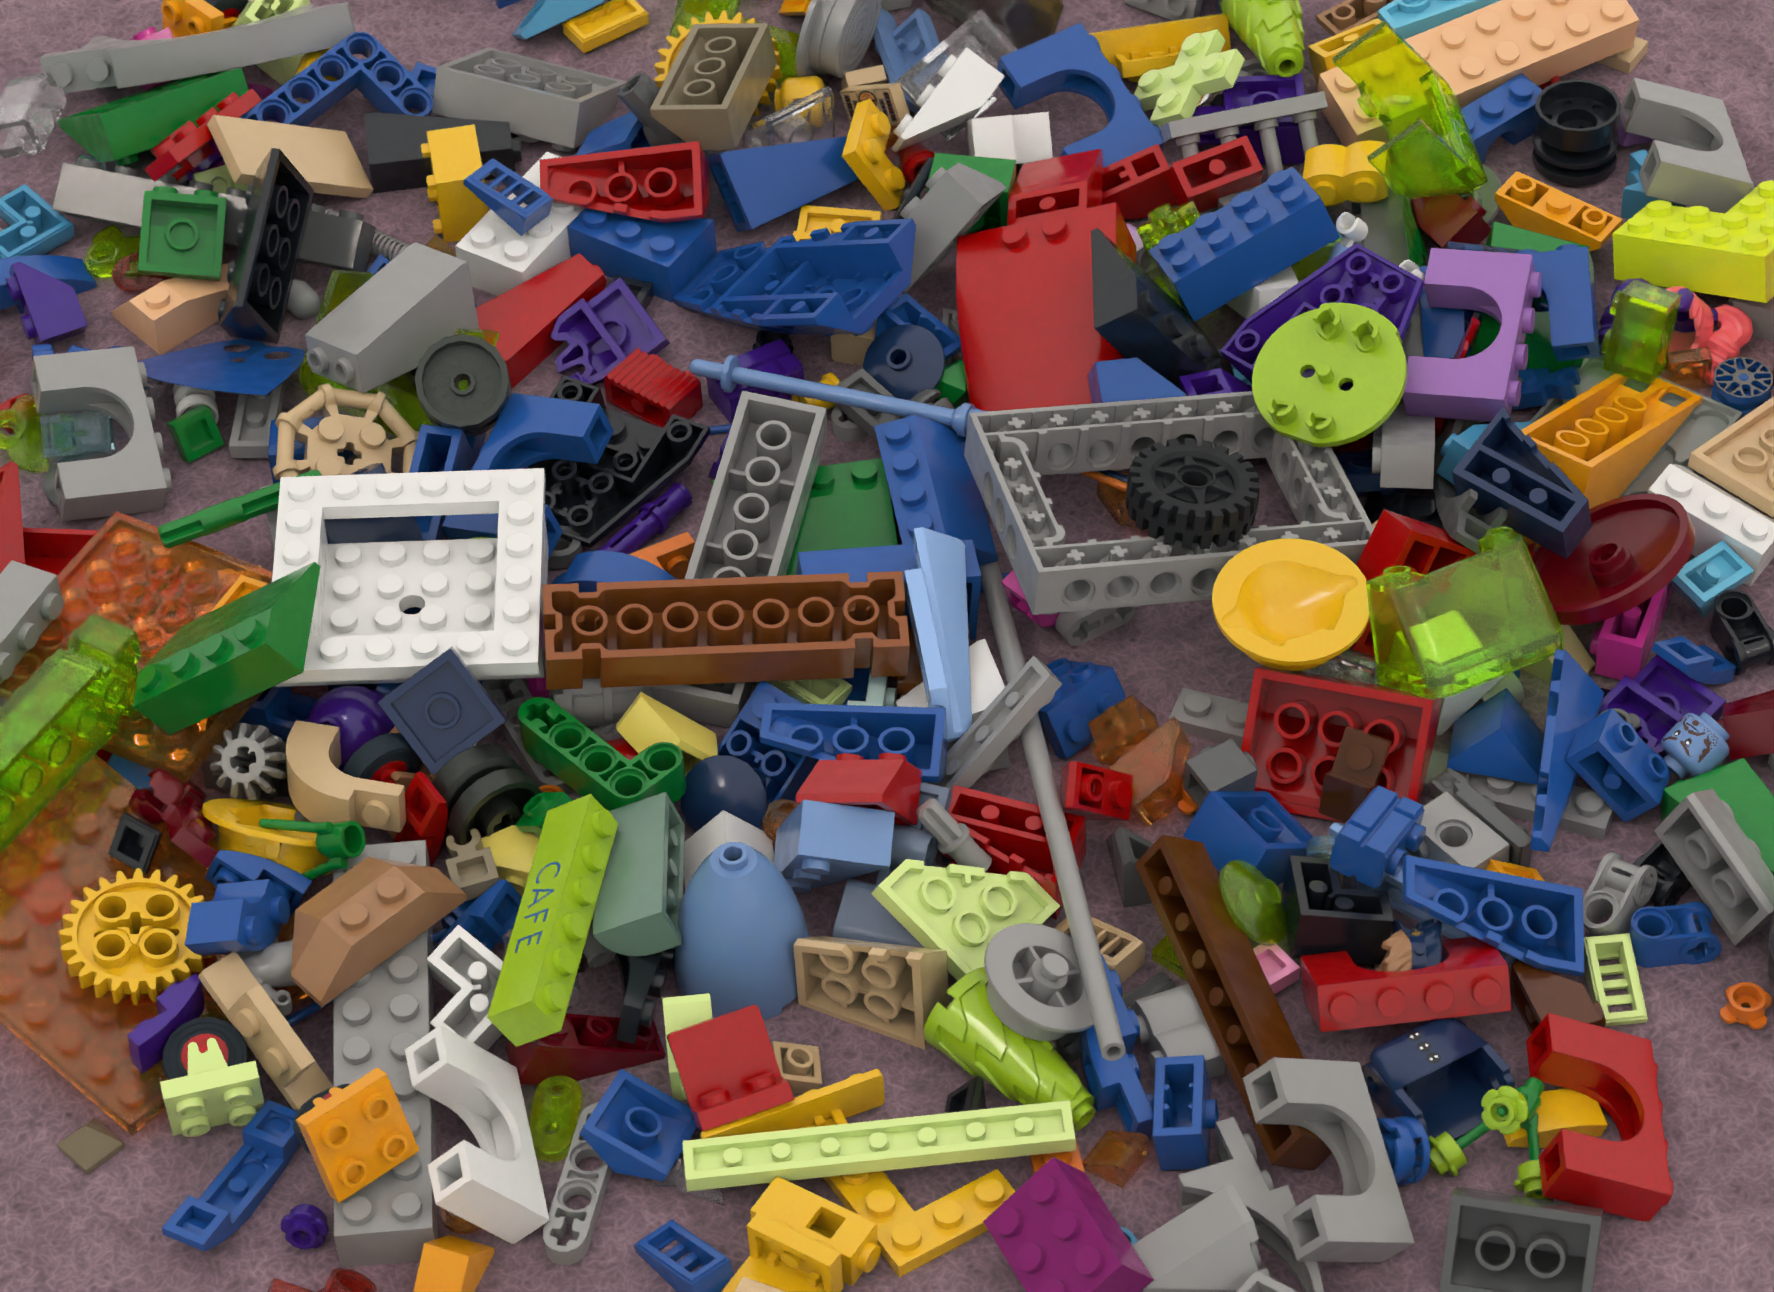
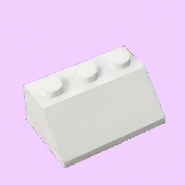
M1670 463L1648 489L1647 494L1669 496L1677 500L1685 508L1695 528V543L1692 555L1697 557L1722 540L1728 544L1754 570L1743 584L1751 587L1773 559L1774 518L1682 465Z

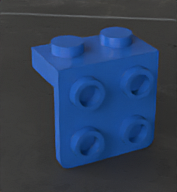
M1060 658L1046 665L1060 680L1062 685L1055 692L1052 700L1038 711V715L1054 752L1059 758L1068 759L1133 714L1113 667L1097 665L1092 662L1071 661L1067 658Z

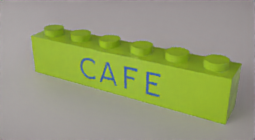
M591 794L550 809L545 817L487 1016L516 1047L554 1034L562 1029L618 827V822L612 814Z

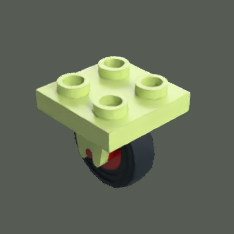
M214 1017L196 1018L181 1024L169 1036L163 1049V1071L167 1080L160 1082L173 1136L182 1134L185 1137H196L207 1133L210 1127L230 1123L232 1126L247 1125L265 1102L256 1061L249 1062V1051L242 1034L230 1023Z

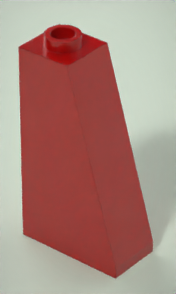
M580 253L476 308L480 338L494 346L504 359L509 373L511 389L563 343L555 341L550 337L558 317L582 298L589 302L605 289L607 280L602 269L596 264L592 265Z

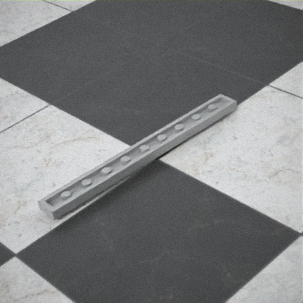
M1183 687L1169 716V729L1221 743L1232 738L1238 747H1242L1249 704ZM1435 750L1432 751L1422 794L1432 796L1428 793L1430 780L1446 770L1449 754ZM1456 771L1467 778L1468 784L1481 795L1489 797L1505 815L1533 822L1537 784ZM1575 786L1559 829L1604 840L1615 812L1595 791Z

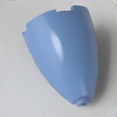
M729 842L720 845L702 861L695 871L680 903L679 925L682 934V945L674 947L676 985L682 996L710 993L713 1018L755 1004L759 1007L763 1020L781 1014L782 1008L798 996L793 945L798 938L810 937V932L803 910L792 887L779 869L765 855L741 842Z

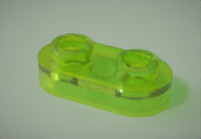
M553 1076L547 1078L535 1090L529 1127L536 1158L545 1162H557L566 1159L579 1116L583 1111L584 1103L581 1086L570 1077ZM549 1131H557L554 1134H546Z

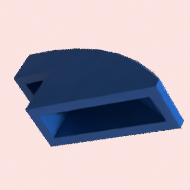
M421 424L409 473L471 471L480 455L487 432L481 435L465 437L462 429ZM446 515L415 516L423 541L444 540L447 534L442 525Z

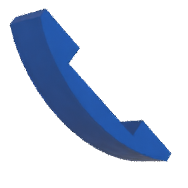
M267 1100L242 1130L244 1143L199 1199L188 1196L162 1227L163 1235L201 1251H207L222 1243L238 1230L253 1214L293 1157L300 1143L293 1128L294 1116L298 1111Z

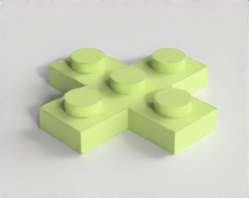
M1218 29L1201 34L1194 33L1186 37L1173 66L1159 70H1149L1141 76L1134 95L1140 100L1143 112L1154 109L1150 118L1152 125H1157L1161 130L1160 126L1167 122L1191 118L1201 96L1233 88L1245 58L1237 48L1221 52L1226 39Z

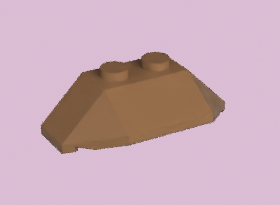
M367 857L295 909L291 979L319 1006L324 1007L465 902L467 895L435 867Z

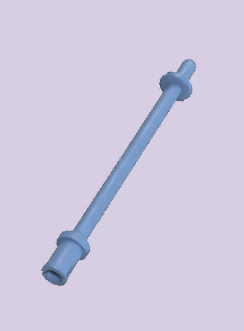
M729 355L724 364L695 359L689 366L690 372L696 376L720 380L721 389L724 392L731 393L737 384L903 417L918 415L944 425L952 426L960 437H966L969 413L988 412L975 408V405L965 402L958 408L951 409L740 367V360L736 355Z

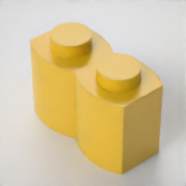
M1368 140L1356 142L1347 147L1336 144L1312 147L1306 150L1303 178L1320 196L1325 207L1338 205L1346 200L1357 203L1380 201L1388 197L1391 163L1387 143Z

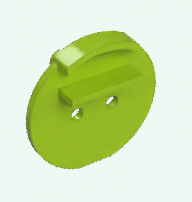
M1324 303L1318 309L1292 318L1279 327L1265 342L1253 368L1252 390L1261 416L1279 435L1314 447L1339 446L1368 435L1390 417L1404 394L1408 371L1400 335L1392 322L1380 313L1365 306L1351 303ZM1307 369L1315 370L1313 376L1309 378L1302 376L1303 372ZM1345 382L1353 383V387L1350 390L1343 391L1340 389L1341 385Z

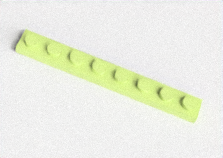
M1070 1100L682 1141L687 1192L772 1183L776 1176L792 1181L1076 1151V1138Z

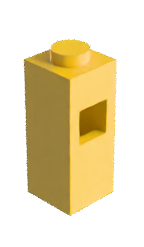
M775 1177L750 1210L751 1219L759 1212L773 1220L780 1219L787 1222L795 1231L814 1240H823L832 1245L836 1251L841 1253L843 1282L851 1286L855 1284L863 1272H871L880 1257L881 1248L878 1246L877 1223L781 1177Z

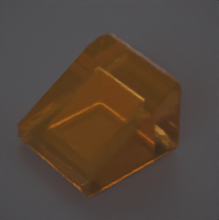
M1107 1130L1082 1162L1085 1170L1123 1188L1149 1156L1148 1136L1137 1132Z

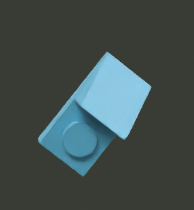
M1722 540L1687 562L1671 580L1675 591L1703 618H1706L1714 608L1715 598L1725 590L1735 589L1745 583L1754 570Z

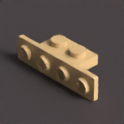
M230 953L199 974L202 984L233 1027L242 1034L246 1045L293 1110L298 1111L314 1095L334 1087L238 953Z

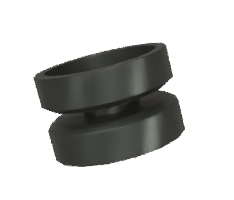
M466 334L444 337L430 346L418 363L415 376L417 396L422 410L433 425L462 429L465 437L481 435L495 426L499 413L504 409L512 394L507 365L494 346L482 338ZM467 380L470 387L466 390H459L458 382Z
M490 743L473 746L457 754L440 769L432 781L434 787L447 802L446 832L449 836L453 835L455 843L458 845H465L471 841L470 830L477 829L481 838L511 825L516 826V823L524 815L523 808L525 804L536 794L542 793L539 787L503 746Z

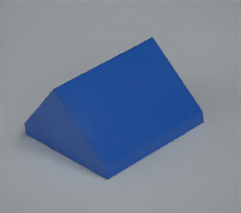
M1505 688L1463 714L1454 722L1446 769L1450 767L1456 771L1537 784L1544 734L1511 692Z

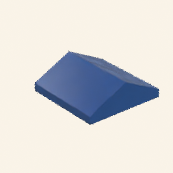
M620 1069L579 1134L614 1173L665 1181L683 1152L682 1141L690 1140L698 1127L695 1125L690 1107L625 1070Z

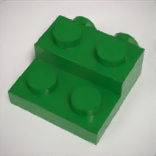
M168 186L153 187V191L144 190L138 274L220 281L227 198L219 197L218 192L211 190H196L194 195L180 194L176 188Z

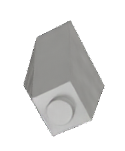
M1233 1183L1220 1188L1132 1245L1154 1279L1141 1292H1237L1255 1271L1270 1277L1268 1268L1260 1269L1261 1259L1255 1241L1259 1240L1255 1223Z

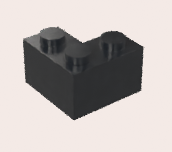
M1290 855L1280 896L1290 957L1300 959V956L1347 951L1355 964L1380 965L1387 951L1382 949L1381 945L1383 941L1390 938L1394 923L1388 891L1341 888L1339 873L1331 869L1329 864L1330 858Z

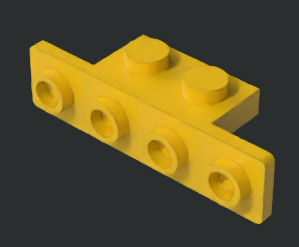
M1225 14L1088 33L1098 40L1101 52L1110 65H1115L1121 76L1128 78L1130 82H1138L1141 76L1149 70H1159L1173 66L1181 51L1182 43L1186 37L1194 33L1201 34L1218 29L1226 39L1221 52L1231 50L1229 25Z
M879 1069L863 1074H854L846 1080L832 1085L809 1090L801 1096L795 1097V1100L704 1132L701 1131L700 1137L705 1139L847 1124L845 1118L882 1106L885 1103L883 1075Z

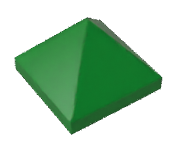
M963 359L945 367L943 377L936 387V390L940 391L941 395L935 401L937 402L947 397L954 409L961 406L964 402H969Z

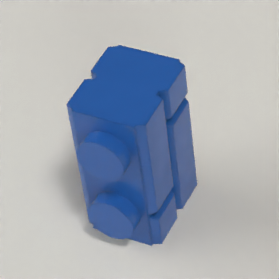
M1378 785L1370 792L1337 833L1329 861L1331 869L1348 877L1355 875L1357 881L1374 889L1380 886L1389 874L1396 877L1403 867V858L1407 855V850L1415 853L1424 839L1426 827L1421 825L1425 811L1423 805L1406 797L1400 799L1397 793Z

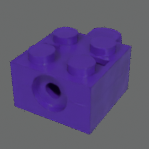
M1294 74L1291 77H1281L1279 75L1237 77L1233 88L1222 90L1221 106H1197L1192 117L1305 95L1302 74ZM1292 117L1277 119L1279 126L1275 127L1282 164L1304 163L1305 157L1298 123L1294 124ZM1253 124L1238 127L1240 134L1236 135V138L1247 135L1260 164L1266 165L1259 131L1254 130ZM1212 132L1199 135L1201 142L1197 143V145L1221 144V141L1216 139L1215 133Z

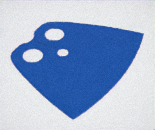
M233 339L183 349L137 362H144L146 375L151 379L213 391L267 395L283 383L303 363L307 354L305 350L287 346L272 347L264 345L260 341ZM235 344L248 345L250 347L248 350L241 352H228L224 350L226 346ZM273 352H287L291 354L290 357L285 359L273 360L264 357L266 354ZM237 358L245 359L243 362H232L231 360Z

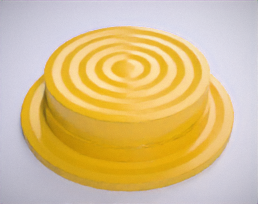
M1275 539L1250 546L1236 554L1225 564L1214 583L1212 610L1215 621L1223 635L1248 657L1269 668L1283 671H1301L1315 668L1328 662L1349 649L1361 637L1367 627L1371 614V592L1361 570L1341 552L1310 540Z
M240 798L213 799L203 804L202 815L218 825V852L219 850H228L252 854L284 865L300 874L329 861V858L322 855L317 849V833L276 830L259 826L261 819L295 821L294 815L297 811L295 806Z

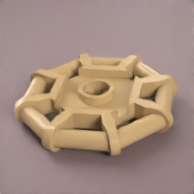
M329 383L318 386V391L293 409L278 415L275 421L278 428L276 466L273 467L272 471L277 480H280L281 477H294L314 469L319 470L322 476L350 475L368 465L383 463L387 473H394L391 471L392 455L403 453L402 473H409L419 431H415L385 399L386 394L381 391L377 394L332 388ZM337 405L366 409L367 411L364 418L339 414ZM320 409L322 410L324 418L315 428L310 429L302 423ZM377 415L395 433L397 438L392 440L386 438L384 428L374 423ZM295 440L305 443L304 460H294ZM350 450L356 454L358 459H354L352 465L345 464L344 457L338 456L337 452Z

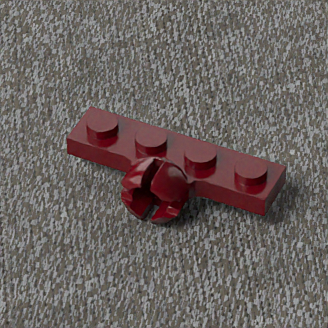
M156 768L147 775L151 778L149 785L153 788V793L145 787L141 790L136 788L129 801L132 813L149 825L156 826L165 821L170 841L207 868L218 853L215 839L216 834L213 831L212 822L202 815V807L206 802L204 799L207 795L190 780L185 779L182 783L165 769Z

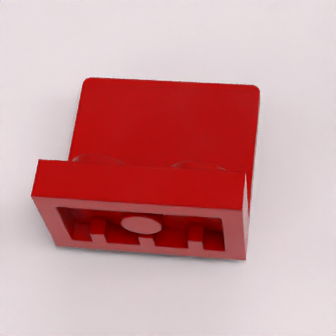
M752 1004L676 1030L667 1035L695 1125L703 1132L795 1100L789 1081L781 1076L760 1009L757 1005Z

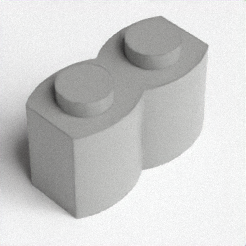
M1188 984L1135 1000L1134 1012L1140 1025V1035L1136 1037V1043L1139 1045L1144 1043L1149 1051L1148 1059L1154 1077L1156 1057L1204 1055L1209 1079L1225 1074V1061L1195 995Z

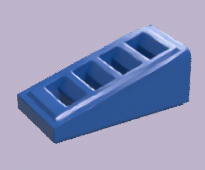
M493 158L464 179L463 184L520 236L550 215L553 198L544 190ZM490 174L494 175L496 179L488 185L482 182ZM501 184L506 186L501 192L495 190ZM513 193L517 196L513 200L507 198ZM524 202L527 206L523 208L519 205Z
M670 1220L634 1244L636 1253L677 1292H721L734 1276L732 1264L728 1257L674 1220ZM676 1240L679 1243L664 1254L661 1252L663 1248ZM688 1252L690 1253V1254H688L687 1256H685L684 1258H682L681 1260H679L678 1262H675V1261H677L678 1259H680L682 1256H684L685 1254H687ZM702 1265L700 1268L691 1273V1271L696 1269L698 1266Z

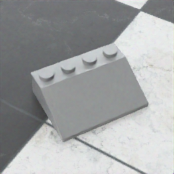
M487 47L437 66L431 113L443 115L445 118L509 122L510 132L516 134V138L519 137L520 141L538 142L542 140L552 143L551 147L553 149L574 151L576 147L583 144L589 132L604 123L620 100L617 95L620 88L627 81Z

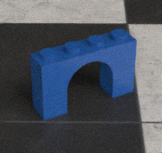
M1081 23L1000 57L997 70L1005 77L998 86L1015 110L1053 93L1073 92L1090 98L1105 113L1108 125L1103 130L1064 147L1061 156L1101 148L1104 168L1155 144H1159L1161 150H1163L1165 142H1163L1160 128L1155 124L1152 125L1143 112V107L1138 97L1129 92L1122 82L1121 74L1117 67L1113 64L1110 65L1101 52L1098 40L1093 35H1089Z
M1566 244L1557 247L1554 251L1538 252L1533 249H1524L1515 252L1516 254L1533 255L1535 271L1542 273L1540 296L1549 305L1551 346L1557 362L1600 357L1594 270L1588 246L1580 247L1576 244ZM1427 266L1419 267L1420 271L1426 275ZM1424 288L1420 294L1424 357L1453 359L1475 310L1429 307ZM1471 344L1468 346L1465 358L1472 356Z
M512 393L504 409L499 413L489 438L482 445L480 455L471 471L525 469L534 463L548 459L598 464L614 430L600 404ZM545 504L549 560L563 531L550 507ZM499 513L446 515L442 527L450 540L475 537L498 538Z

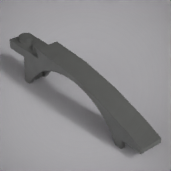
M1518 377L1517 381H1520L1522 386V378ZM1446 418L1445 428L1435 441L1433 482L1436 508L1444 529L1452 539L1485 559L1490 560L1494 555L1497 529L1507 519L1508 511L1500 506L1490 513L1478 516L1476 510L1472 508L1477 501L1478 493L1469 489L1463 494L1456 496L1454 484L1436 472L1444 458L1440 455V450L1453 433L1459 435L1472 425L1490 424L1491 421Z

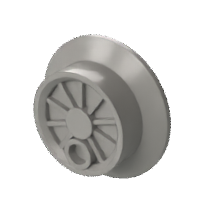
M1033 923L1011 925L994 935L986 948L984 956V967L988 979L987 997L992 1010L1007 1027L1030 1039L1052 1041L1065 1036L1067 1033L1084 1031L1094 1026L1072 937L1054 928Z

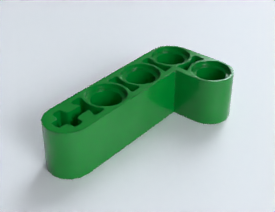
M531 698L519 707L518 718L525 751L582 797L591 794L606 810L611 811L666 792L672 803H674L685 794L687 784L682 751L677 745L668 742L655 743L629 760L548 698Z

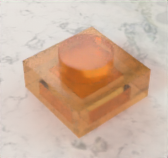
M1709 348L1667 352L1664 378L1690 390L1709 388L1713 359Z

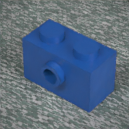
M1204 1055L1156 1057L1153 1140L1161 1171L1200 1169L1209 1166L1210 1129L1216 1128V1122L1219 1121L1217 1100L1211 1099L1212 1088Z

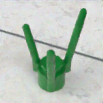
M261 819L259 821V826L263 828L317 833V849L322 855L329 858V861L301 874L310 880L333 870L346 869L348 867V858L360 856L365 847L364 830L356 821L320 823L281 819Z

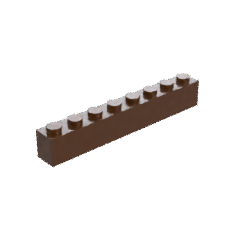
M1161 835L1135 863V866L1267 1156L1274 1166L1315 1170L1332 1153L1328 1146L1316 1134L1301 1126L1256 1123L1243 1081L1245 1076L1274 1057L1304 1059L1203 842Z

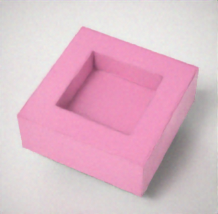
M1271 938L1253 949L1274 994L1300 979V966Z

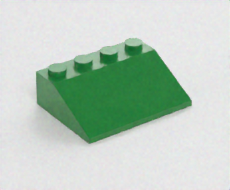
M234 68L181 78L58 119L57 122L65 133L99 162L115 161L116 166H123L138 161L137 153L149 149L151 151L189 120L199 128L195 121L212 107H215L220 112L216 105L234 91L241 97L249 90L242 68Z
M882 458L818 466L786 575H796L798 552L898 545L889 486Z
M313 562L183 625L139 671L133 707L171 735L303 673L321 566Z

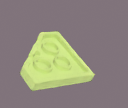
M910 859L902 862L871 893L924 948L947 950L948 972L957 981L967 973L984 967L986 948L994 935L1000 930L1022 923L1042 925L1060 907L1028 873L1010 871L1007 875L985 873V868L949 864L946 868L924 866V861Z

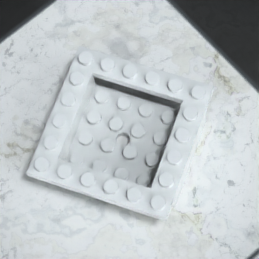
M544 468L281 477L272 582L313 562H316L321 568L304 671L275 686L403 683L451 646L477 680L545 678L542 585L547 584L548 539L545 521L546 480ZM499 513L498 538L328 544L324 519ZM408 608H421V611L417 614L403 613Z

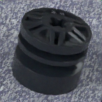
M1581 79L1559 81L1545 87L1537 96L1535 105V135L1533 139L1532 161L1536 170L1546 179L1564 185H1588L1607 178L1615 170L1618 157L1621 103L1617 94L1605 85Z

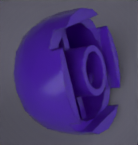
M346 685L325 692L314 703L306 722L340 727L341 765L339 770L343 772L345 764L353 753L363 744L377 736L389 733L395 726L378 704V701L384 695L377 690H370L364 686Z

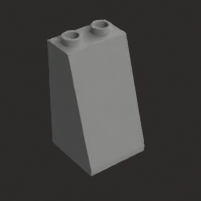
M417 242L409 245L305 334L308 349L307 361L311 371L365 393L417 368L420 359L428 348L444 337L466 334L480 338L468 262Z

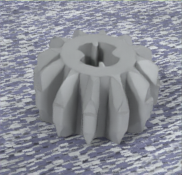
M246 723L240 724L238 735L230 730L223 732L224 739L228 745L226 747L221 745H214L212 747L213 752L222 756L220 761H214L210 764L212 771L223 772L216 782L218 787L223 789L230 787V796L233 798L241 799L246 793L248 799L252 801L259 800L261 789L268 794L276 792L275 785L271 779L275 777L284 780L287 777L284 771L277 769L278 764L286 762V753L276 752L283 742L282 739L275 735L269 737V728L259 725L253 731L251 725ZM251 754L256 756V763L250 764L248 770L243 768V762L250 760Z

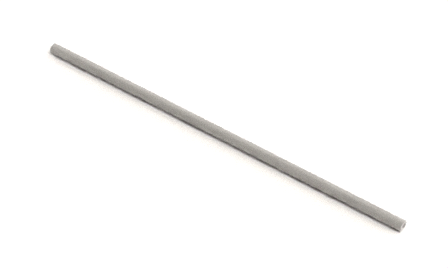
M999 561L979 566L982 575L981 583L1008 685L1024 667L1025 661L1010 603L1001 583L1003 577ZM1037 712L1025 726L1020 736L1101 1054L1105 1060L1115 1061L1124 1056L1126 1049Z

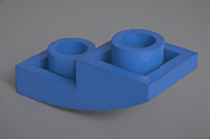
M219 850L204 877L213 883L215 888H217L218 884L270 879L281 894L287 898L290 915L297 909L312 883L310 879L269 859L228 850Z

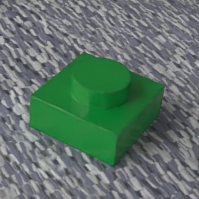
M201 405L167 423L180 457L185 462L190 463L224 445L208 406Z

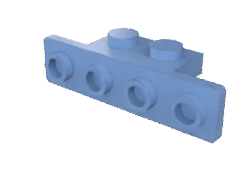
M881 8L878 24L873 35L876 42L874 48L881 57L889 83H900L908 109L917 114L921 109L915 103L921 95L920 88L932 77H935L946 62L944 53L928 13L918 8L901 25L897 26L894 16Z

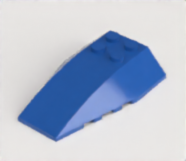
M913 219L855 221L843 224L840 228L842 232L830 234L827 228L813 230L810 234L811 239L796 241L794 235L779 238L769 248L762 241L721 250L672 300L677 306L747 328L796 335H824L829 337L835 334H852L853 336H859L868 332L874 326V321L884 310L894 306L899 300L898 296L910 285L916 224Z

